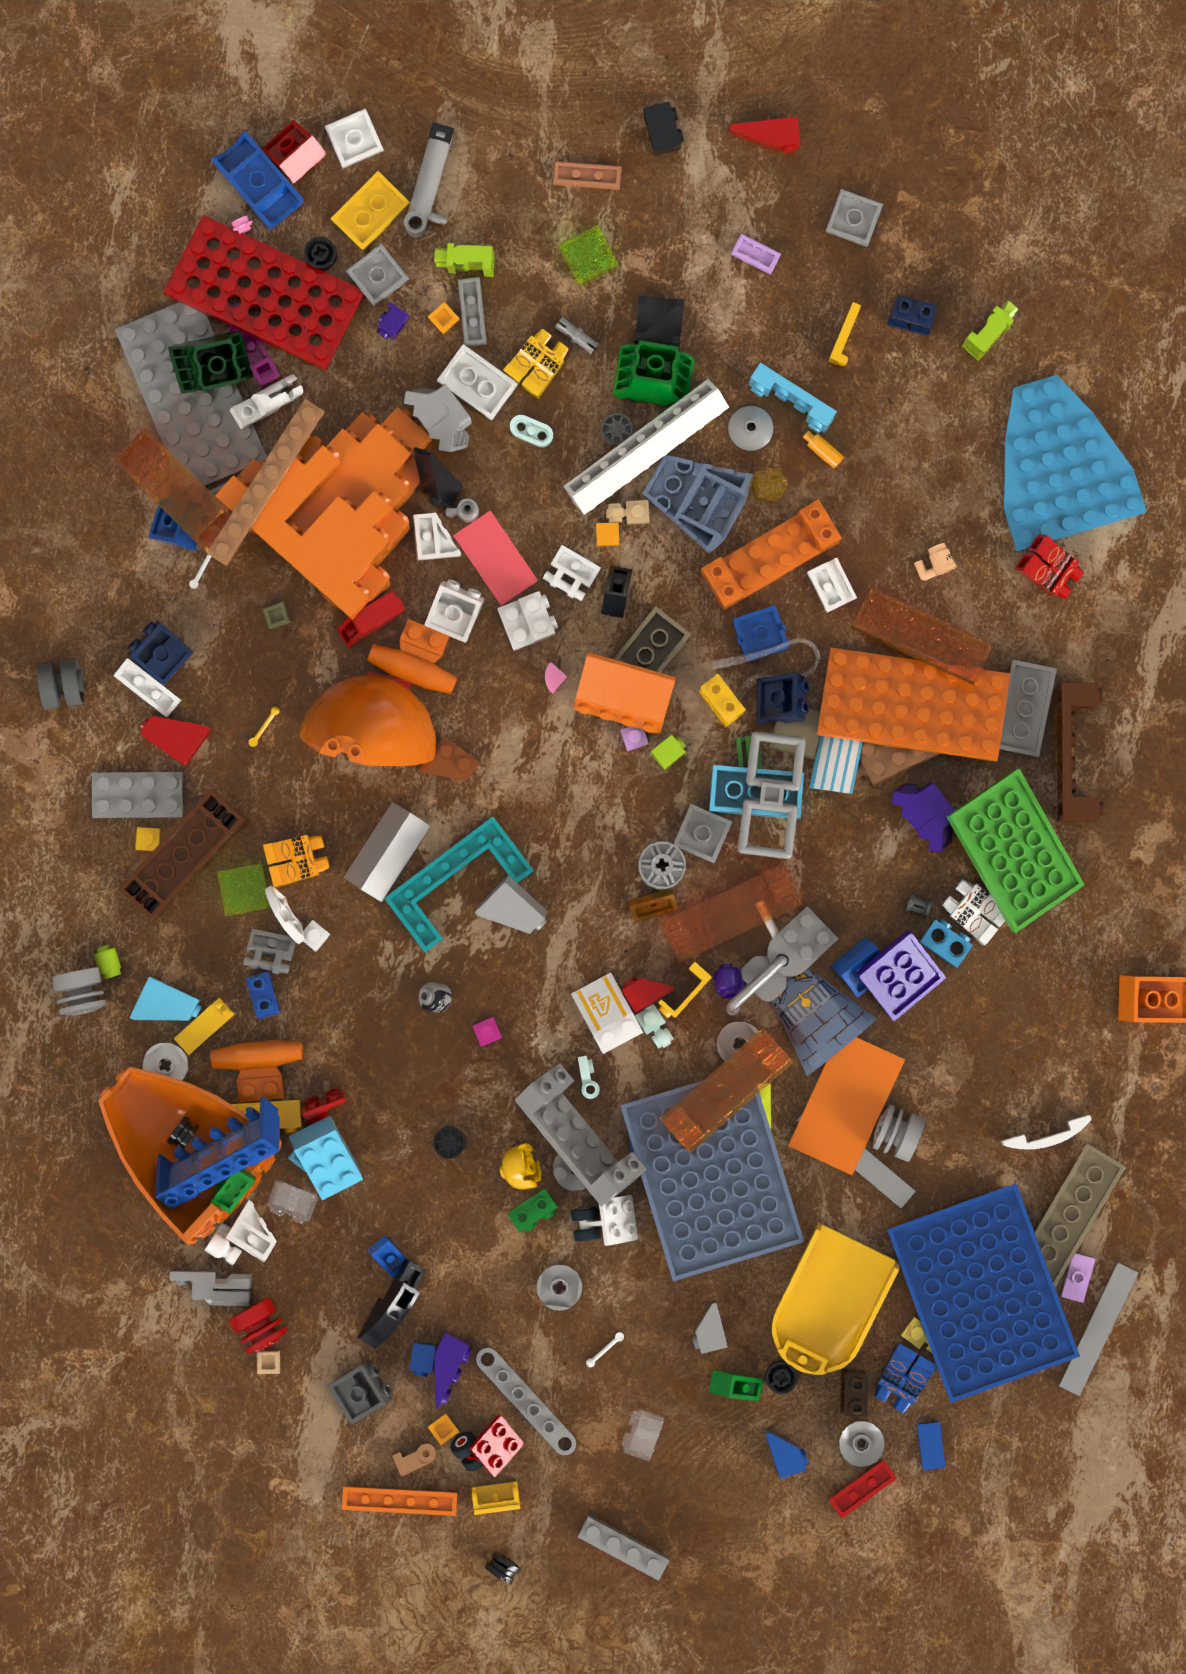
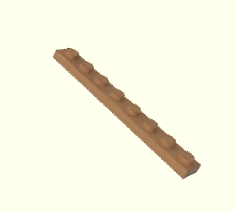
M304 399L208 550L207 554L225 566L229 564L325 413L324 410Z

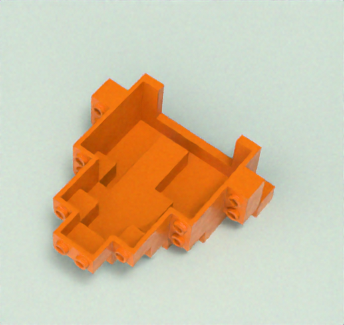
M397 407L381 425L378 424L379 421L372 414L366 415L362 412L346 430L342 428L327 446L324 445L325 443L318 436H309L250 529L254 535L257 534L313 584L325 599L335 608L343 611L351 620L356 617L368 602L372 603L378 600L391 586L389 574L379 564L411 530L408 517L399 509L421 486L413 449L417 447L423 450L432 439L429 438L430 433L421 423L418 426L412 420L414 416L405 408L401 410ZM253 459L237 477L233 475L215 495L231 512L238 505L264 464V461L260 460L257 462Z

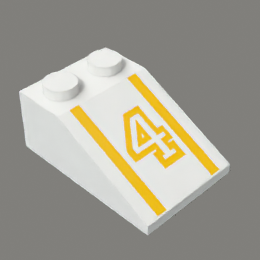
M611 973L571 994L603 1054L643 1033Z

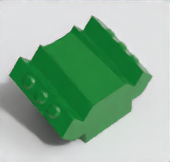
M639 340L638 345L629 343L621 346L612 394L619 400L629 398L635 403L646 402L660 405L661 407L673 405L690 391L695 359L688 353L679 352L678 346Z

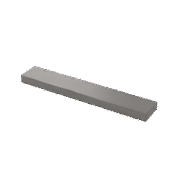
M802 1114L796 1120L798 1123L800 1121ZM864 1149L855 1170L898 1207L902 1208L916 1191L869 1151Z
M1118 1262L1116 1263L1077 1345L1080 1357L1069 1361L1058 1384L1059 1387L1080 1396L1138 1272Z

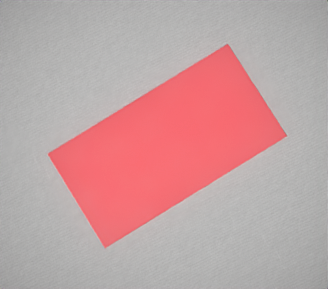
M488 511L453 535L501 606L538 581L491 511Z

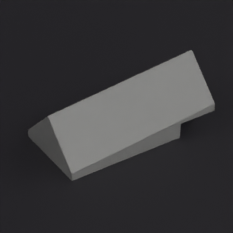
M392 802L343 878L382 902L431 826Z

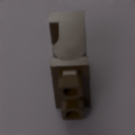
M841 1369V1390H845V1392L840 1393V1413L844 1414V1416H867L868 1374H866L864 1369Z

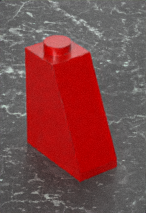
M392 591L365 606L353 620L348 617L337 628V631L347 647L350 648L398 618L405 611L403 602Z
M152 716L151 719L146 718L140 726L142 730L141 736L185 767H187L212 731V729L205 725Z

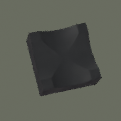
M639 296L635 343L639 344V340L680 347L684 299Z

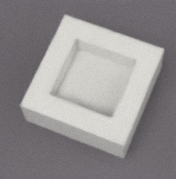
M312 920L303 931L305 937L303 942L317 952L330 936V933Z

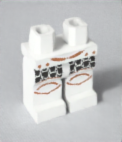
M962 879L955 889L964 897L960 902H957L954 898L948 896L942 906L950 913L948 916L981 945H986L998 929L996 927H1001L1005 919L989 893L977 884L972 885L970 882ZM980 915H982L983 917H985V918H986L988 921H990L992 924H990L989 922H987V921H986L984 918H982Z

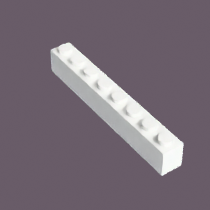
M707 379L563 487L574 504L585 515L641 472L648 469L661 457L667 455L668 452L680 443H683L696 431L702 429L704 425L719 416L729 406L719 389Z

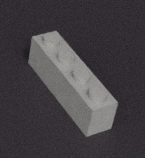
M590 1514L587 1515L578 1532V1538L658 1581L669 1562L667 1555Z

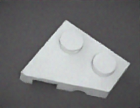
M248 1200L225 1238L262 1262H265L277 1241L266 1228V1223L256 1212L252 1201Z

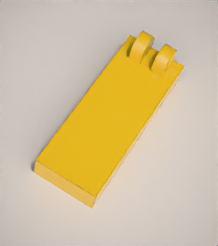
M852 303L828 362L846 366L848 357L841 353L861 305Z
M219 997L181 1031L174 1040L188 1055H191L229 1021L235 1013Z

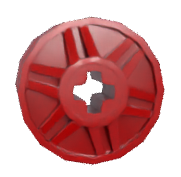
M270 1297L228 1320L234 1333L242 1331L247 1333L239 1341L240 1344L249 1340L252 1342V1345L244 1349L246 1355L267 1348L279 1341L283 1334L288 1332L286 1326L278 1330L274 1327L283 1321L282 1318L270 1320L269 1316L277 1310Z

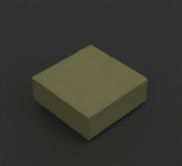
M284 601L262 608L269 630L291 623Z

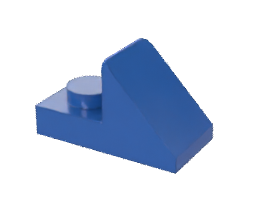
M385 1235L368 1249L370 1255L393 1278L397 1275L404 1260L407 1259L394 1242Z

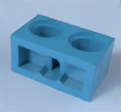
M940 919L939 922L933 920L919 940V943L953 967L958 968L973 946L969 943L970 938L960 931L958 934L950 930L952 926L943 919ZM934 929H939L943 933V939L940 942H935L931 937ZM953 942H958L962 946V951L959 955L953 954L950 950Z

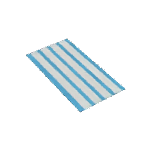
M820 736L809 788L853 794L863 742Z

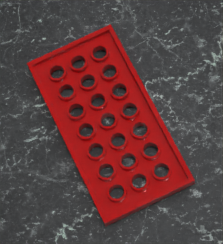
M205 215L199 221L163 291V295L325 371L330 365L365 296L358 287L314 268L243 233L239 234L237 230L233 232L232 228ZM211 240H216L220 243V246L212 250L208 248L207 244ZM230 250L240 252V256L237 259H230L227 254ZM206 259L210 262V265L206 269H201L197 266L198 261ZM256 259L261 264L258 268L252 269L248 266V262ZM221 269H227L230 271V276L223 279L217 273ZM271 269H278L281 275L278 278H271L268 272ZM195 278L200 281V285L197 288H190L187 282ZM246 278L251 284L247 288H241L238 285V281ZM292 278H297L301 281V285L297 288H292L288 282ZM211 288H217L220 291V295L216 298L210 297L207 293ZM261 288H268L271 294L263 298L259 296L258 291ZM312 288H318L322 293L319 297L315 298L311 297L308 292ZM235 297L241 303L238 307H231L228 304L229 299ZM286 297L291 300V304L288 307H282L278 303L279 300ZM337 297L342 303L338 307H333L329 304V300ZM252 307H257L261 310V314L257 317H252L248 311ZM302 307H308L312 313L307 317H303L299 314V310ZM327 316L332 320V323L329 326H322L319 323L320 318ZM271 317H278L282 322L279 326L274 327L268 321ZM293 326H298L302 332L298 336H293L289 333V329ZM312 336H319L322 339V343L314 346L309 342V339Z

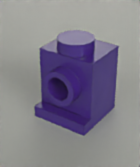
M390 302L388 304L389 312L384 311L378 320L380 324L376 333L386 340L388 338L395 340L410 318L407 313Z

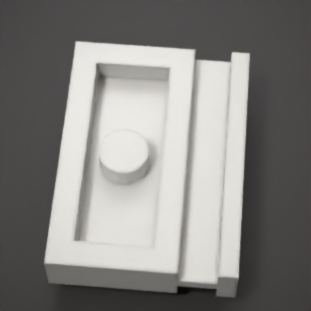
M837 558L807 572L826 613L857 598Z

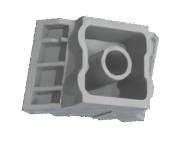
M443 384L437 390L418 388L406 391L404 404L414 405L413 416L418 417L430 433L429 438L440 439L438 450L453 452L468 447L469 435L465 428L472 424L471 418L446 384Z

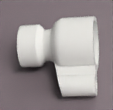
M221 1223L204 1251L215 1258H225V1261L233 1266L242 1250L236 1246H230V1241L225 1237L231 1227Z

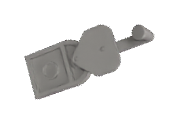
M807 906L771 940L767 949V956H755L744 965L741 971L743 981L747 986L729 1001L726 1006L727 1013L736 1015L739 1012V1007L754 993L763 1001L770 1002L775 1000L786 989V977L802 974L839 939Z

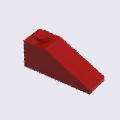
M797 117L730 124L729 131L731 135L776 151L782 150L783 153H792L800 147Z

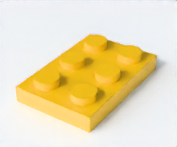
M377 171L331 217V221L364 251L410 205V202Z

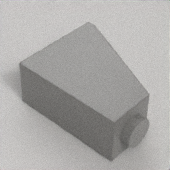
M507 875L478 905L475 913L480 917L530 934L534 929L540 930L547 922L545 918L548 911Z

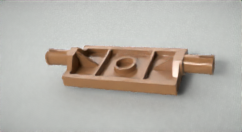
M863 742L856 779L868 776L875 787L941 753Z

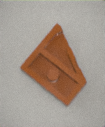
M443 736L436 746L434 760L423 763L418 771L423 774L468 781L480 762Z

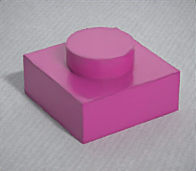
M494 1017L473 1025L481 1047L502 1038Z

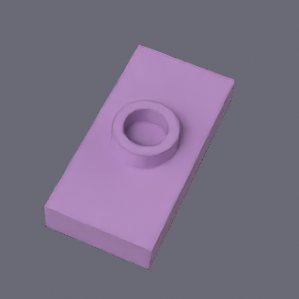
M741 234L731 255L771 275L781 253Z
M1075 1253L1069 1263L1061 1297L1084 1302L1095 1258Z

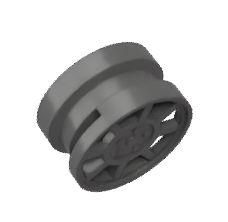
M612 413L603 420L601 435L603 440L609 445L617 447L632 436V422L626 415Z

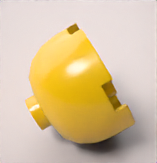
M528 1143L510 1148L504 1154L502 1166H500L501 1177L506 1179L507 1183L513 1188L520 1190L538 1187L536 1182L541 1181L539 1160L534 1161L531 1151L534 1149Z

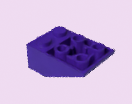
M447 1330L434 1354L435 1406L438 1408L441 1403L446 1404L452 1392L448 1388L451 1382L456 1384L462 1372L459 1366L461 1362H467L472 1352V1349L469 1348L471 1342Z

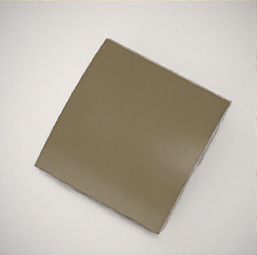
M809 709V712L805 714L804 721L786 724L778 721L775 724L773 733L804 737L806 740L804 758L814 760L819 740L817 730L820 711ZM771 742L770 749L795 755L796 745Z

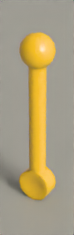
M274 706L271 708L269 717L255 737L249 740L250 746H257L259 737L273 717L279 714L280 709Z

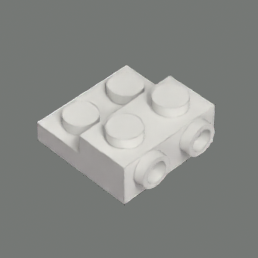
M454 580L443 581L439 586L424 626L466 643L485 598L480 597L481 593L475 589L469 588L466 591L460 588V584Z
M539 591L497 608L513 651L556 635L554 630L558 628L554 616L549 617L546 608L550 607L546 595L541 596Z

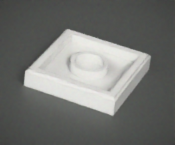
M366 108L324 126L342 168L384 151Z

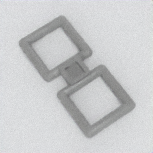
M757 731L752 733L746 783L749 786L761 787L760 801L746 799L743 802L738 851L740 853L784 859L792 857L798 808L793 804H784L783 796L784 790L798 791L800 789L806 743L804 737ZM760 741L796 745L792 781L756 777ZM752 809L788 813L784 849L748 845Z

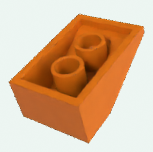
M1120 975L1118 1021L1186 1023V977Z

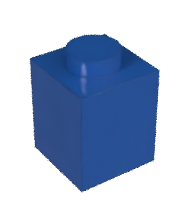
M414 1341L409 1370L414 1371V1375L427 1377L428 1373L432 1374L436 1344Z

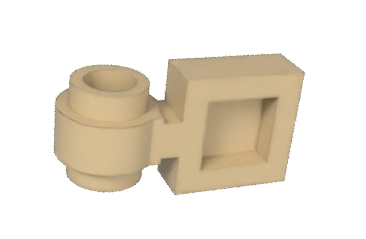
M648 500L626 501V509L622 508L620 503L608 504V509H606V519H609V523H621L624 517H626L627 525L650 523Z

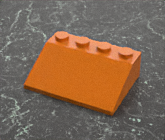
M588 652L573 709L582 714L595 715L603 720H612L628 727L633 726L644 729L649 733L660 734L676 677Z

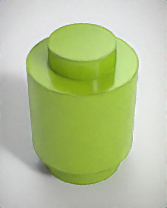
M105 945L97 948V953L93 955L97 967H99L100 975H103L104 980L120 975V968L122 967L115 947L110 948V945Z

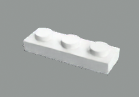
M128 658L114 674V677L167 718L182 701Z

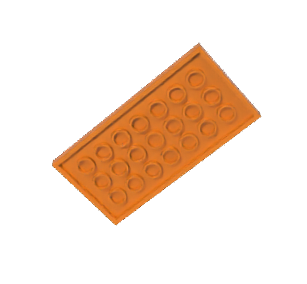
M830 648L817 735L998 762L1010 673Z

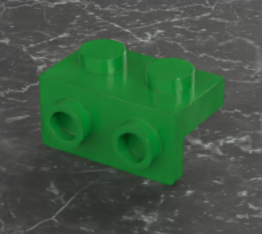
M543 1189L508 1212V1216L519 1233L523 1230L527 1233L537 1226L535 1222L542 1217L544 1220H547L555 1215V1209L558 1206L547 1190Z

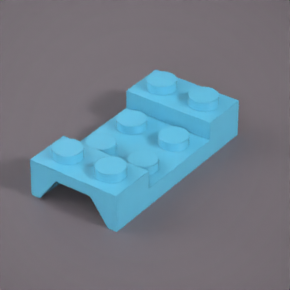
M762 363L758 365L750 378L749 386L752 387L751 391L756 395L768 397L771 391L774 390V395L785 402L788 399L794 403L793 407L801 413L805 414L807 411L809 414L806 422L809 423L808 427L814 432L819 433L821 431L825 433L834 420L836 410Z

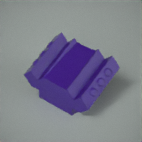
M929 782L922 789L916 784L903 783L893 791L892 805L902 806L901 817L907 818L919 833L920 839H929L928 850L943 851L952 842L953 829L949 826L950 822L946 816L953 812L954 808L932 782Z

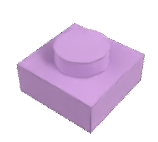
M632 726L620 730L627 752L649 745L644 729Z

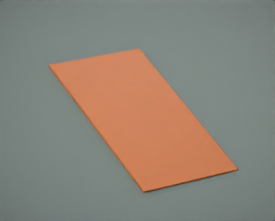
M856 1037L826 1062L788 1146L853 1175L905 1059Z

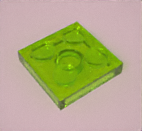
M599 225L558 245L578 286L619 266Z
M262 863L217 872L225 916L271 908L265 892L267 885Z

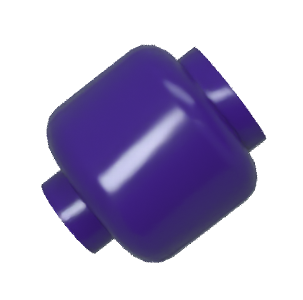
M732 964L720 965L719 969L713 974L715 992L718 995H722L724 999L734 998L744 988L742 971L737 967H733Z

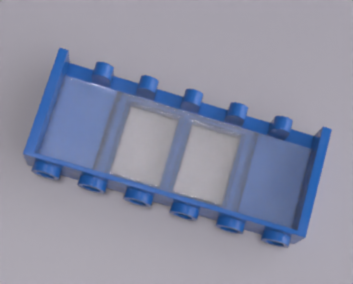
M265 1097L260 1098V1113L252 1107L246 1108L245 1116L250 1121L242 1124L235 1117L228 1118L227 1126L232 1131L225 1134L217 1127L210 1128V1137L214 1141L208 1144L200 1137H193L192 1146L196 1150L192 1153L187 1152L180 1146L174 1149V1156L179 1159L176 1162L171 1163L163 1155H157L155 1197L173 1210L231 1175L279 1152L280 1117L278 1116V1108Z

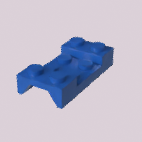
M246 131L241 134L236 143L211 159L214 166L236 189L269 231L305 203L300 194Z

